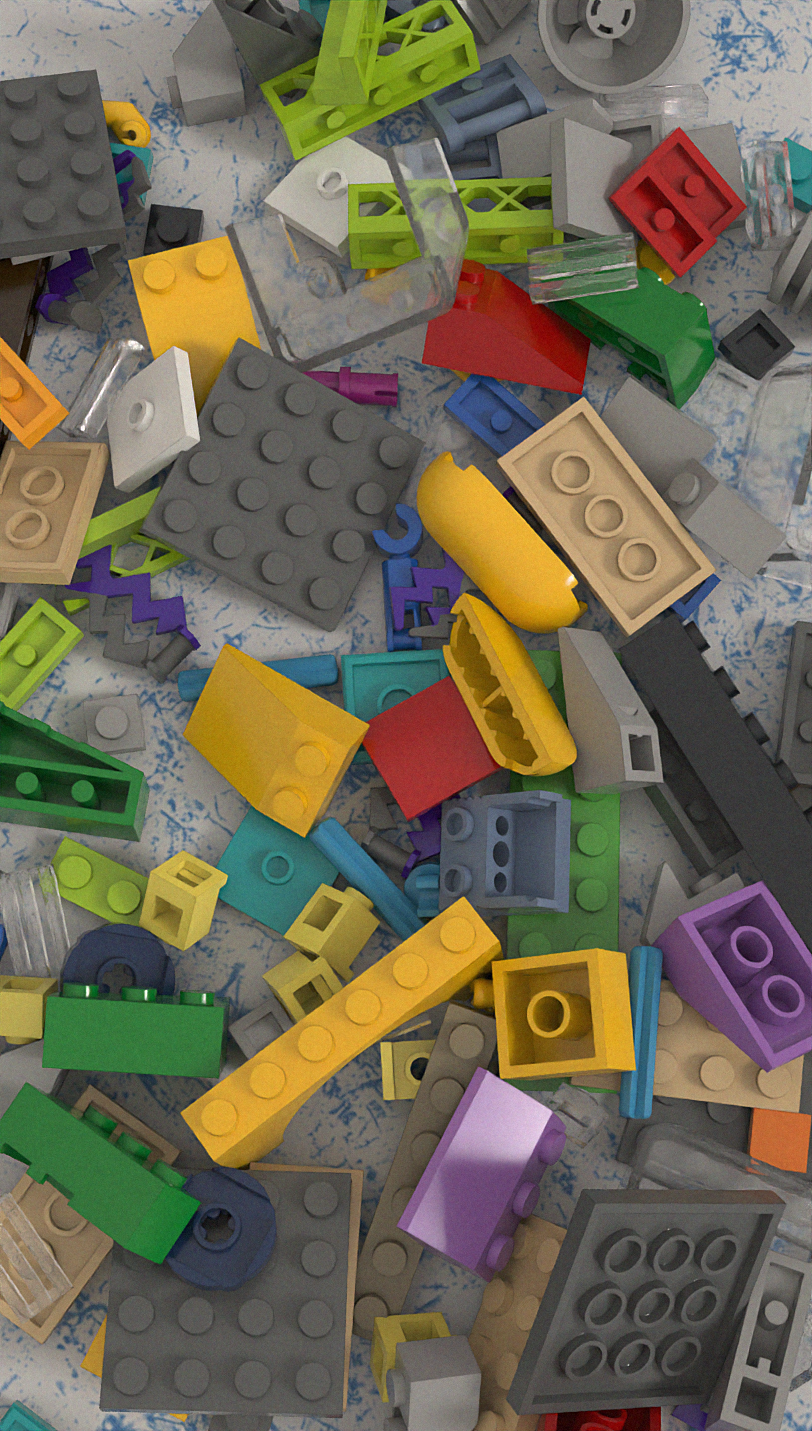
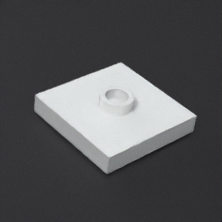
M345 136L303 157L266 197L264 203L271 214L343 258L350 250L348 238V184L409 182L405 171ZM382 202L360 203V216H381L388 206Z
M172 346L104 400L114 487L130 494L173 462L181 451H188L200 442L188 352Z

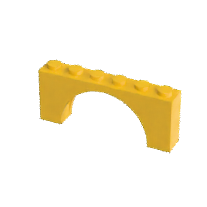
M463 896L180 1112L181 1116L214 1162L223 1167L248 1170L251 1162L257 1163L284 1142V1131L296 1112L326 1081L357 1055L401 1024L432 1007L450 1000H459L464 1003L473 996V993H470L471 983L476 978L488 979L492 972V961L505 960L500 941Z

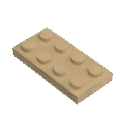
M585 397L579 399L496 461L495 466L626 638L717 571Z
M661 980L653 1095L799 1113L804 1055L767 1073L680 997L671 981ZM621 1072L569 1077V1085L620 1091Z
M89 1084L73 1106L85 1112L88 1106L92 1105L109 1115L119 1123L113 1131L116 1135L120 1136L125 1131L152 1149L147 1159L153 1164L159 1158L173 1166L183 1150L93 1084ZM25 1172L0 1206V1313L40 1344H44L112 1251L114 1240L69 1207L67 1204L70 1200L49 1182L45 1181L43 1185L39 1184Z
M532 1213L527 1218L522 1217L512 1237L514 1249L507 1265L500 1272L495 1271L491 1282L486 1285L481 1306L467 1339L481 1371L478 1422L472 1431H535L540 1414L517 1415L507 1402L506 1397L567 1229Z

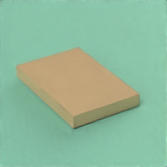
M20 441L5 442L0 456V582L70 585L111 455L105 443L39 441L28 450Z

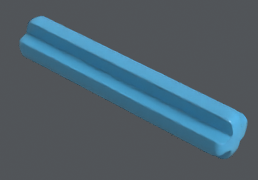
M331 654L261 662L304 688L332 686L337 684L339 679L337 660ZM213 667L185 670L178 673V692L182 701L199 700Z
M325 818L309 834L310 840L357 891L373 902V909L403 942L429 923L425 917H417V908L335 818Z
M635 946L630 952L628 984L636 1071L621 1072L619 1113L625 1118L647 1119L652 1113L663 961L662 950L652 946Z

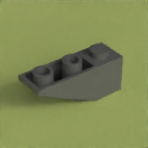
M212 0L258 86L319 56L322 42L320 35L323 33V29L320 23L307 11L300 9L296 12L285 7L279 0ZM296 88L283 94V96L292 99L301 89Z

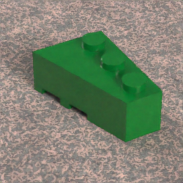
M579 237L541 280L550 310L591 339L590 343L600 351L606 344L617 350L632 362L627 368L629 374L638 380H641L647 374L668 391L669 396L666 400L679 410L717 367L707 308L703 302L689 292L681 294L665 285L663 280L651 269L646 267L638 269L624 261L622 256L613 247L604 244L597 245L588 239Z
M0 701V822L140 842L150 793L144 772L82 741L79 743L53 730L50 725L36 718L33 720L5 706L4 702Z
M80 982L64 983L63 992L55 991L47 996L42 1068L219 1079L226 1065L230 997H215V992L205 990H180V996L156 995L157 988L143 986H122L121 994L98 993V984Z
M25 1082L0 1119V1153H4L30 1166L26 1171L28 1176L42 1185L45 1181L49 1182L70 1200L67 1204L69 1207L123 1248L161 1265L201 1204L197 1198L182 1187L188 1178L159 1158L154 1164L151 1163L147 1158L151 1154L152 1149L125 1131L120 1136L116 1135L113 1131L119 1123L98 1108L89 1105L86 1111L82 1112Z

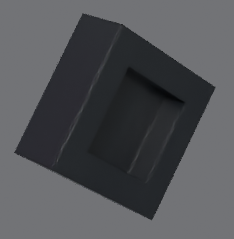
M151 204L143 251L144 256L201 242L204 225L203 210Z
M759 309L723 338L717 349L754 386L789 357L795 346L766 314Z

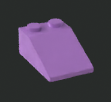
M763 880L678 916L653 942L651 946L657 947L663 952L662 968L679 996L767 1073L812 1051V954Z

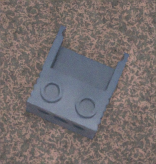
M534 790L484 795L483 797L476 796L475 798H453L443 802L439 886L440 911L446 910L464 896L478 915L482 917L569 913L571 800L563 799L562 794Z

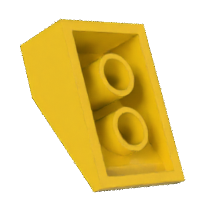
M232 235L127 260L154 361L172 346L188 352L197 415L234 342L240 337L261 349Z
M227 643L223 646L182 735L257 811L305 838L326 813L370 725Z

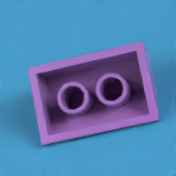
M478 1067L397 1227L431 1254L490 1283L495 1271L500 1272L503 1270L514 1249L512 1237L522 1217L527 1218L536 1207L540 1196L538 1184L547 1166L554 1165L562 1154L566 1142V1135L564 1134L565 1124L548 1107L491 1072Z

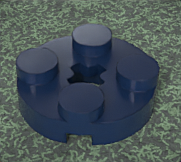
M109 923L83 932L77 938L76 943L68 950L60 970V991L63 992L64 983L80 982L98 984V993H110V986L103 983L104 973L112 972L115 964H124V974L132 976L131 986L157 988L156 995H173L175 990V969L164 947L149 931L130 924Z
M225 1166L214 1167L212 1171H203L195 1176L192 1173L187 1176L188 1179L182 1187L197 1198L201 1204L165 1259L173 1273L185 1283L201 1290L230 1292L241 1288L245 1282L255 1278L270 1260L277 1240L276 1215L265 1188L255 1178L235 1168ZM221 1213L229 1216L228 1228L233 1232L232 1236L228 1240L219 1239L216 1244L207 1242L208 1232L202 1227L204 1220L208 1218L216 1221Z

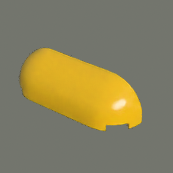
M442 452L424 470L417 488L418 513L426 530L480 588L503 616L515 626L532 633L549 634L558 632V628L570 627L588 611V604L581 600L578 601L572 593L571 589L578 584V581L571 571L475 466L471 464L463 471L453 462L454 459L451 452Z
M464 592L450 611L451 614L457 616V622H454L452 625L449 645H443V656L489 752L500 766L521 775L532 777L547 776L560 772L575 762L577 757L576 745L530 655L515 631L495 610L480 599Z

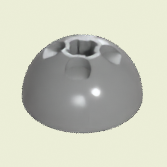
M595 0L537 1L538 33L550 62L573 84L599 94L628 93L640 89L657 79L667 70L679 54L690 22V0H597L598 3L595 7L594 15H591Z

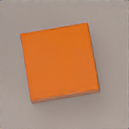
M751 1108L746 1165L806 1173L812 1115Z

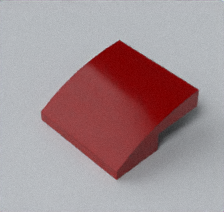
M680 127L673 129L608 197L609 201L677 279L681 278L717 242L716 237L747 208Z
M450 676L365 722L370 727L361 744L379 776L383 778L407 822L412 821L504 769L489 752L456 684Z

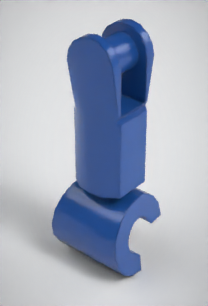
M396 503L398 525L408 531L406 536L395 540L390 538L384 530L372 531L376 548L382 556L389 559L381 563L388 652L408 649L423 650V638L408 636V631L411 628H403L401 631H395L393 628L389 588L415 587L410 568L411 566L419 567L418 560L412 557L418 554L424 537L421 519L416 511L406 504ZM405 601L404 615L414 614V628L421 627V603Z

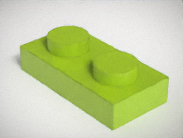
M42 597L33 604L0 641V701L15 711L22 707L84 637L83 632Z
M65 836L39 886L111 923H125L140 927L139 921L149 878Z

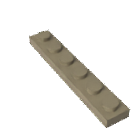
M453 1000L449 1001L357 1261L352 1334L372 1341L374 1317L387 1318V1316L401 1314L424 1247L400 1230L397 1224L478 1067L485 1070L488 1069L497 1044L495 1015Z

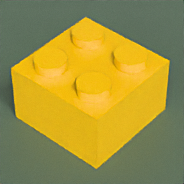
M594 948L492 961L500 1079L542 1080L636 1071L626 953Z

